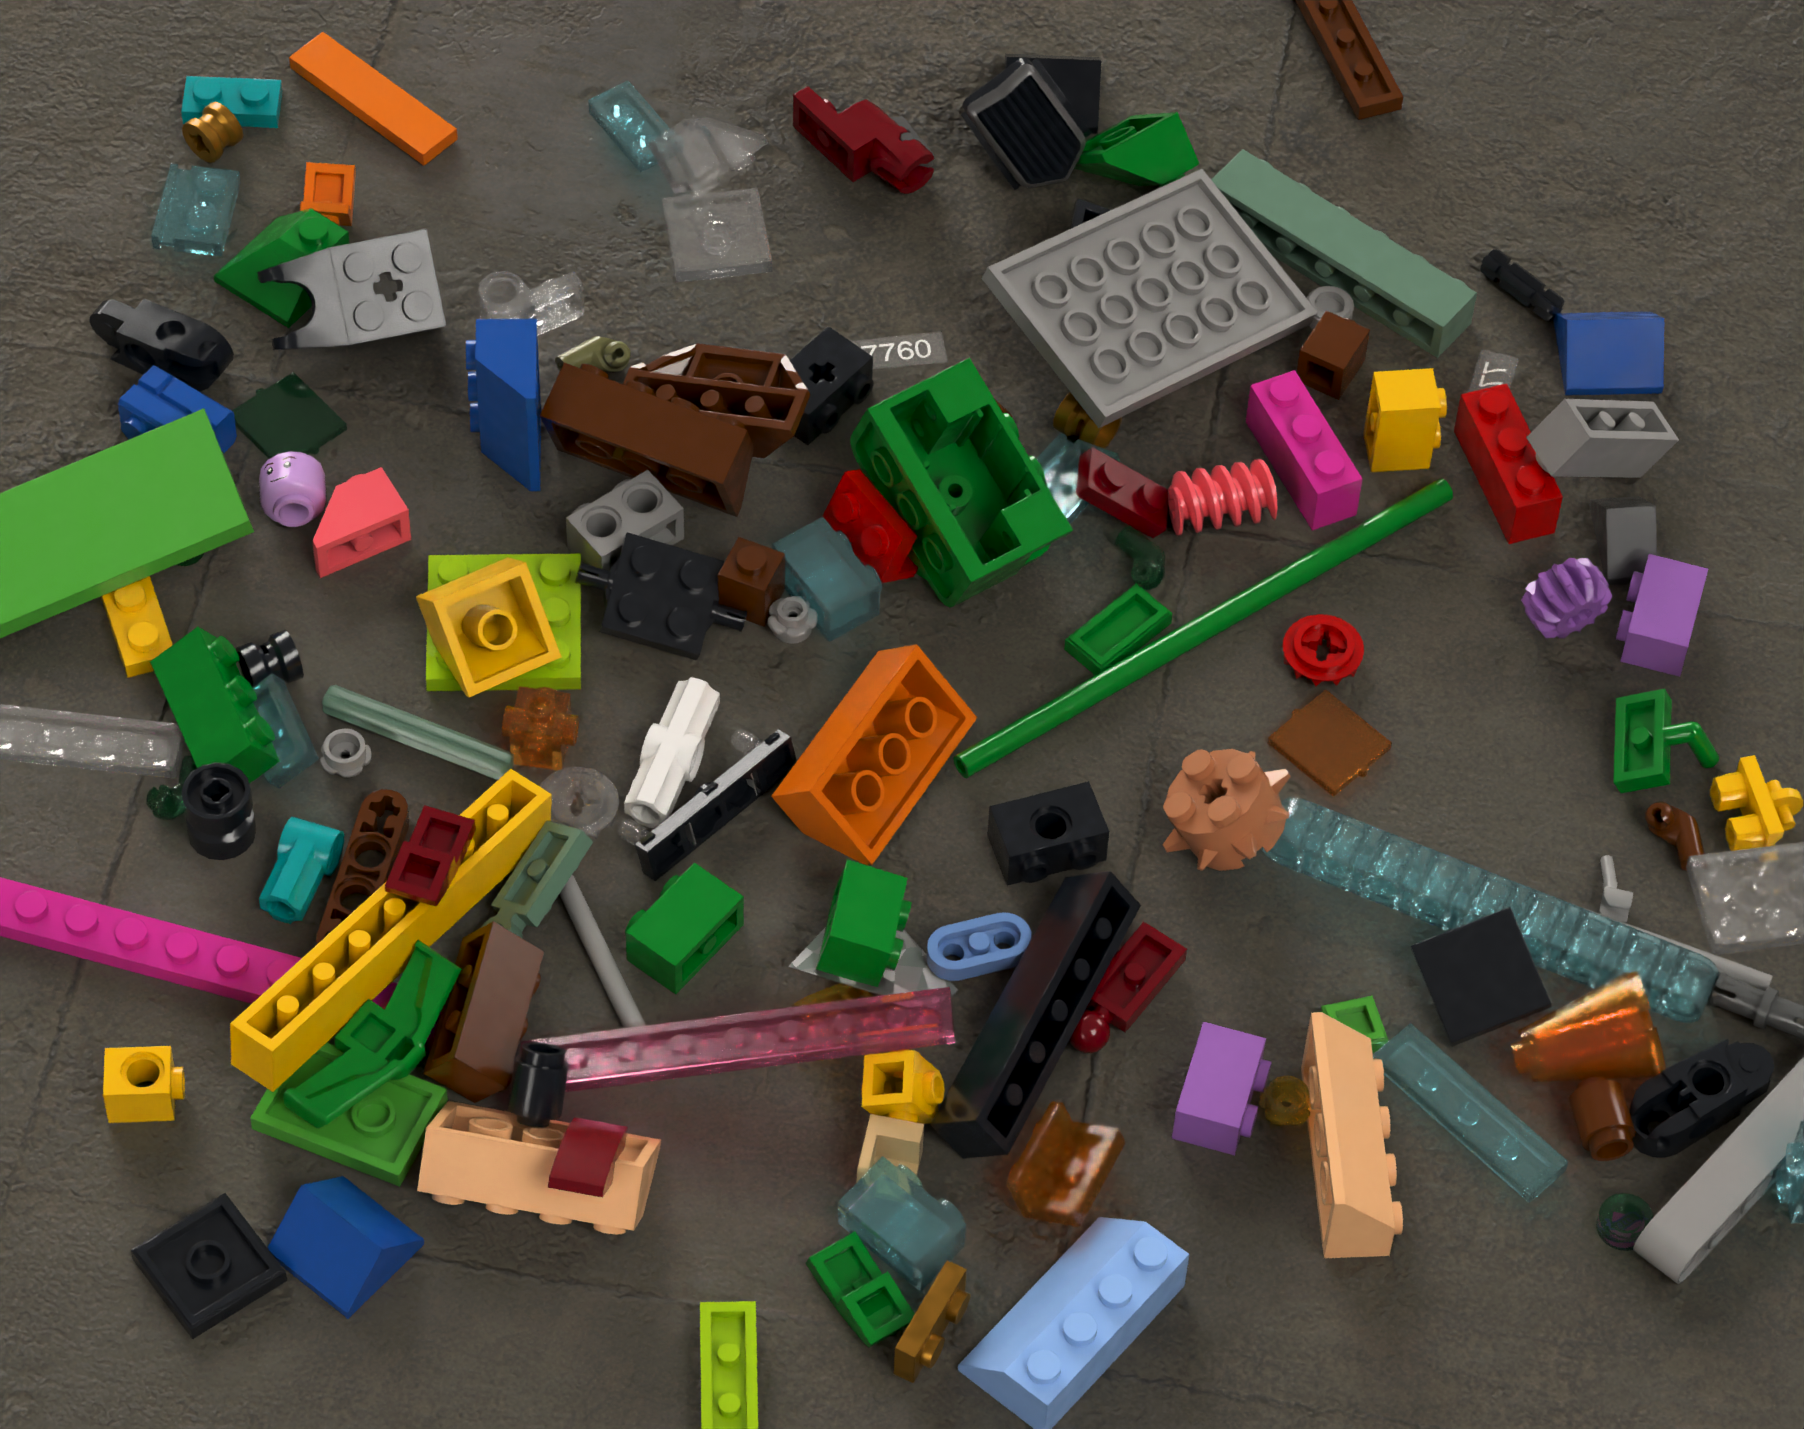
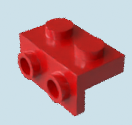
M860 469L845 471L822 517L879 584L914 577L918 567L907 555L917 535Z

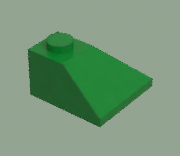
M1178 112L1132 115L1086 140L1084 150L1074 169L1136 186L1158 185L1160 188L1184 177L1185 172L1200 163Z
M313 209L277 217L214 275V281L289 328L312 307L309 295L303 288L292 283H260L257 272L329 247L350 244L349 232Z

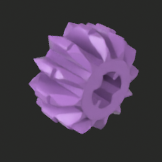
M1568 558L1563 564H1553L1552 568L1548 571L1539 573V578L1527 585L1525 588L1526 593L1521 599L1526 615L1545 638H1555L1556 636L1558 638H1565L1571 632L1577 631L1580 633L1584 626L1594 624L1595 618L1605 613L1608 609L1607 604L1610 602L1612 594L1603 574L1588 558H1579L1577 560L1575 558Z

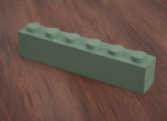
M1242 149L1211 179L1272 256L1320 286H1334L1343 289L1351 296L1354 307L1436 358L1471 324L1477 292L1470 289L1463 281L1452 278L1431 265L1422 256L1413 254L1395 243L1383 232L1374 230L1351 216L1344 208L1333 205L1312 192L1306 185L1298 183L1276 170L1267 161L1258 159Z

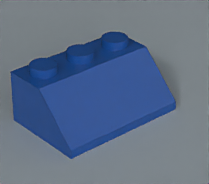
M476 319V339L466 340V370H476L468 371V400L478 401L470 402L471 432H480L481 453L529 491H541V394L537 319Z

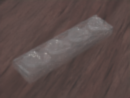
M0 704V760L176 779L185 742L181 730L176 723Z

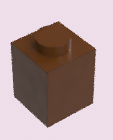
M1326 310L1299 351L1296 373L1303 384L1339 400L1365 361L1370 329L1358 325L1351 319L1342 318Z
M738 537L718 573L719 604L743 611L746 610L747 617L745 620L765 627L768 618L771 616L769 614L770 606L781 598L785 590V553Z

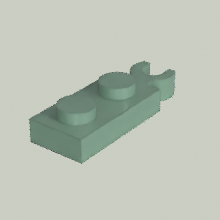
M546 821L492 902L491 907L497 912V915L487 920L482 927L494 921L523 939L522 931L526 925L538 927L573 872L578 868L593 841L583 830Z

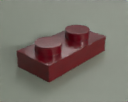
M1094 447L1080 455L1076 496L1153 539L1166 530L1169 505L1168 489Z

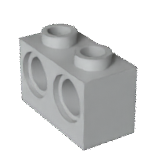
M649 470L644 471L633 479L621 481L609 493L592 503L580 505L571 515L566 517L567 548L572 554L581 553V562L610 571L618 560L623 539L627 532L669 545L676 544L684 539V508Z

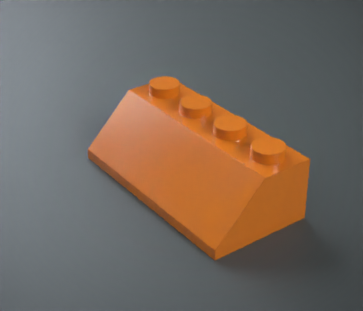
M917 644L878 651L771 797L803 834L864 865H873L976 721L977 716Z

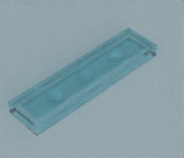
M1411 1023L1373 1054V1059L1382 1060L1384 1075L1528 1203L1566 1172L1568 1161Z

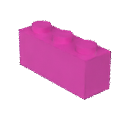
M1293 370L1252 384L1250 386L1246 424L1311 530L1313 531L1356 516L1363 478L1296 371Z

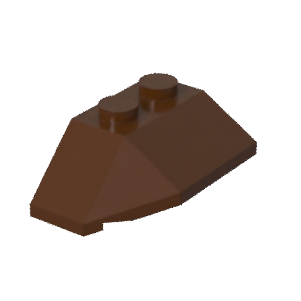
M699 343L665 354L647 365L642 362L631 366L623 382L624 385L628 380L641 383L649 387L654 392V396L670 402L673 397L682 398L696 405L700 409V413L713 418H717L719 414H724L739 420L746 426L745 430L748 431L753 443L754 451L752 457L766 458L794 437L811 395L786 354Z

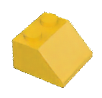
M507 557L416 596L433 644L467 697H472L561 658L526 562Z

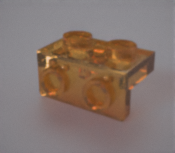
M1051 1101L1042 1119L1036 1123L1032 1137L1018 1162L1012 1166L1007 1180V1186L1024 1218L1080 1227L1126 1143L1118 1128L1072 1121L1062 1102Z

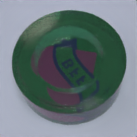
M1628 1193L1612 1195L1600 1207L1596 1220L1597 1232L1600 1238L1610 1247L1623 1251L1633 1250L1639 1235L1653 1219V1213L1649 1205L1638 1196Z

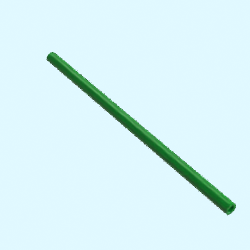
M1443 478L1437 479L956 754L953 760L958 772L964 778H969L1453 499V491L1450 485Z

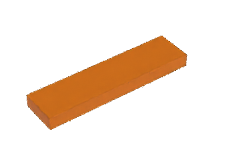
M321 32L289 57L290 68L423 166L458 140L457 128L324 32Z

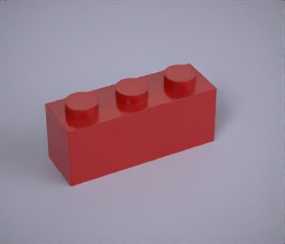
M1508 384L1461 394L1454 433L1508 544L1555 533L1563 496L1554 477L1546 472L1536 460V452L1526 438L1531 431Z

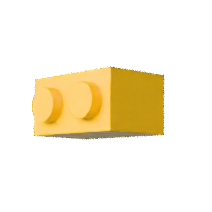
M1433 368L1373 373L1363 432L1371 472L1430 468L1433 449L1440 448L1441 445L1439 418H1445L1447 413L1445 389L1437 388Z

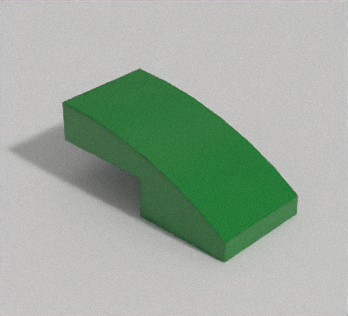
M856 1231L808 1258L806 1265L840 1315L868 1348L905 1328L911 1322L915 1313L889 1272L881 1273Z

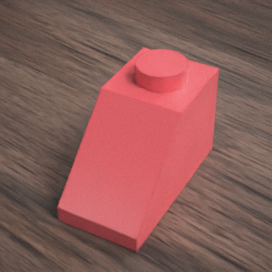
M382 467L366 474L355 475L335 487L312 541L315 569L320 578L411 540L409 509Z

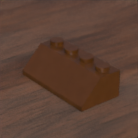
M567 363L563 364L540 413V418L557 450L631 478L649 470L668 492L732 516H738L742 507L754 451L749 433L745 430L746 426L742 422L724 414H719L717 418L702 414L696 405L682 398L673 397L670 402L656 397L649 387L636 381L628 380L624 385L610 380L606 372L593 365L581 364V367L578 368Z

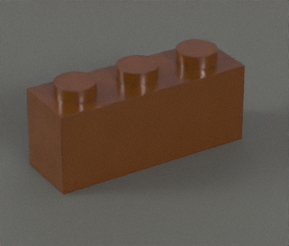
M494 921L462 938L455 965L462 970L442 1008L423 1074L473 1103H477L508 1087L512 1080L513 1062L518 1044L528 1028L526 1015L531 997L537 991L541 981V975L538 972L544 951Z

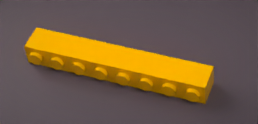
M512 769L507 771L460 814V816L475 820L476 831L454 879L439 904L433 906L385 892V882L230 1023L231 1065L274 1092L337 1034L368 999L372 1001L405 970L418 940L430 947L516 868L545 822L551 821L552 794Z

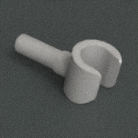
M1605 855L1600 859L1604 883L1599 914L1627 923L1633 892L1617 889L1618 882L1616 880L1613 857Z

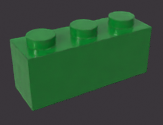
M196 627L150 661L196 767L199 768L202 765L215 762L230 764L240 769L246 775L250 784L280 762L272 744V741L275 740L274 732L267 721L259 715L254 705V702L257 700L256 692L239 672L236 665L239 661V655L234 646L225 637L219 636L217 638L202 628Z

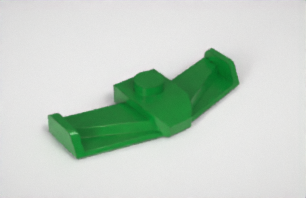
M418 940L415 944V950L386 1008L383 1009L368 999L335 1036V1047L344 1054L294 1089L292 1087L287 1089L283 1094L285 1106L314 1127L321 1128L389 1080L407 1077L425 1057L424 1045L462 969Z

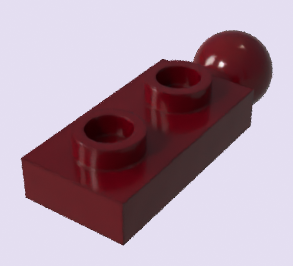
M1143 922L1113 957L1087 1006L1088 1010L1083 1013L1069 1040L1071 1045L1080 1052L1094 1053L1101 1050L1107 1044L1110 1037L1109 1024L1126 1033L1184 963L1187 948Z

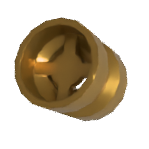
M1069 392L1055 413L1053 427L1065 436L1074 435L1079 438L1081 446L1088 450L1094 447L1102 452L1115 437L1122 417L1098 428L1071 392Z

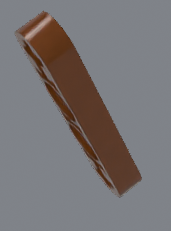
M381 789L369 794L361 804L317 932L316 945L353 912L341 905L346 896L353 893H362L370 897L388 880L409 828L408 805L406 799L400 793ZM385 810L393 811V815H389L386 818L383 827L384 835L377 833V817H381ZM367 850H376L385 856L384 861L375 867L361 866L356 862L358 855Z

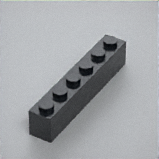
M1111 871L1065 877L930 1125L963 1159L1009 1154L1141 907L1140 903Z

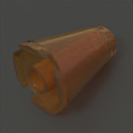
M1638 972L1624 973L1519 1029L1518 1036L1520 1041L1510 1044L1518 1074L1529 1072L1532 1082L1585 1080L1595 1076H1603L1607 1079L1654 1077L1661 1074L1662 1070L1666 1069L1657 1028L1652 1023L1649 1010H1651Z

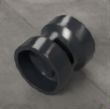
M286 630L270 635L268 641L260 646L250 642L236 648L242 674L251 684L256 695L269 691L272 683L275 681L283 680L291 683L304 676L298 651Z

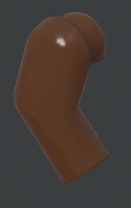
M1659 801L1651 804L1645 813V820L1650 831L1677 848L1680 865L1683 870L1696 871L1703 868L1707 861L1699 826L1695 818L1666 802Z

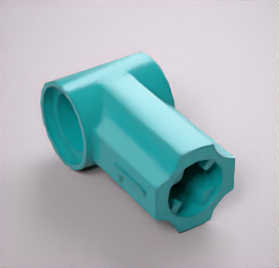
M291 817L285 824L279 840L278 860L259 897L260 908L268 912L273 919L291 924L293 921H302L323 876H331L338 866L344 847V832L297 817Z

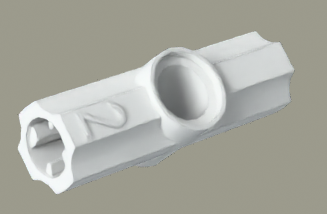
M693 677L686 681H678L660 723H653L647 732L640 756V768L624 802V813L635 819L637 824L654 829L670 817L685 781L692 782L698 772L704 752V738L720 704V693L711 688L706 681Z

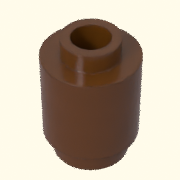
M1603 1076L1590 1077L1577 1085V1089L1570 1095L1569 1103L1583 1148L1590 1151L1592 1158L1597 1161H1610L1625 1156L1634 1147L1632 1139L1635 1136V1128L1621 1084L1617 1081L1608 1080Z

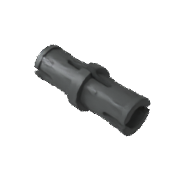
M1722 973L1719 976L1715 986L1735 993L1736 997L1731 998L1713 991L1710 999L1711 1006H1717L1754 1020V1026L1763 1030L1768 1025L1804 1040V1025L1797 1022L1798 1018L1804 1020V1005L1779 997V991L1768 987L1766 991L1728 977L1727 974Z

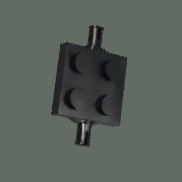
M628 532L623 539L618 560L610 571L581 562L575 579L576 584L579 583L604 591L605 610L599 632L693 660H697L700 656L705 634L713 623L742 632L747 617L746 610L743 611L719 604L718 573L724 564L723 560Z

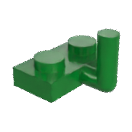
M1665 688L1616 698L1614 784L1620 793L1670 785L1671 746L1687 743L1700 765L1704 768L1714 767L1719 761V754L1699 723L1689 721L1671 725L1672 699Z

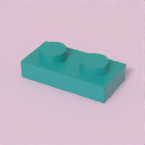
M186 76L181 110L183 124L192 118L199 119L207 105L212 102H218L234 114L241 127L278 128L283 93L281 80Z

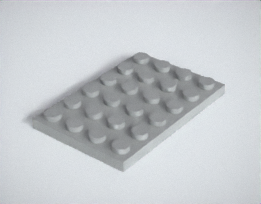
M1203 169L1197 170L987 267L981 278L1098 428L1310 325L1313 318L1318 315L1316 309Z

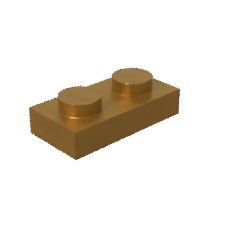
M948 1260L945 1262L895 1347V1375L914 1383L923 1366L928 1368L934 1366L945 1343V1338L941 1335L949 1322L959 1323L969 1304L971 1294L965 1292L967 1269Z

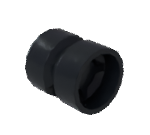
M215 762L206 764L192 771L184 781L181 792L191 846L198 854L208 859L227 860L236 858L248 850L254 842L256 834V823L248 778L240 769L225 763Z

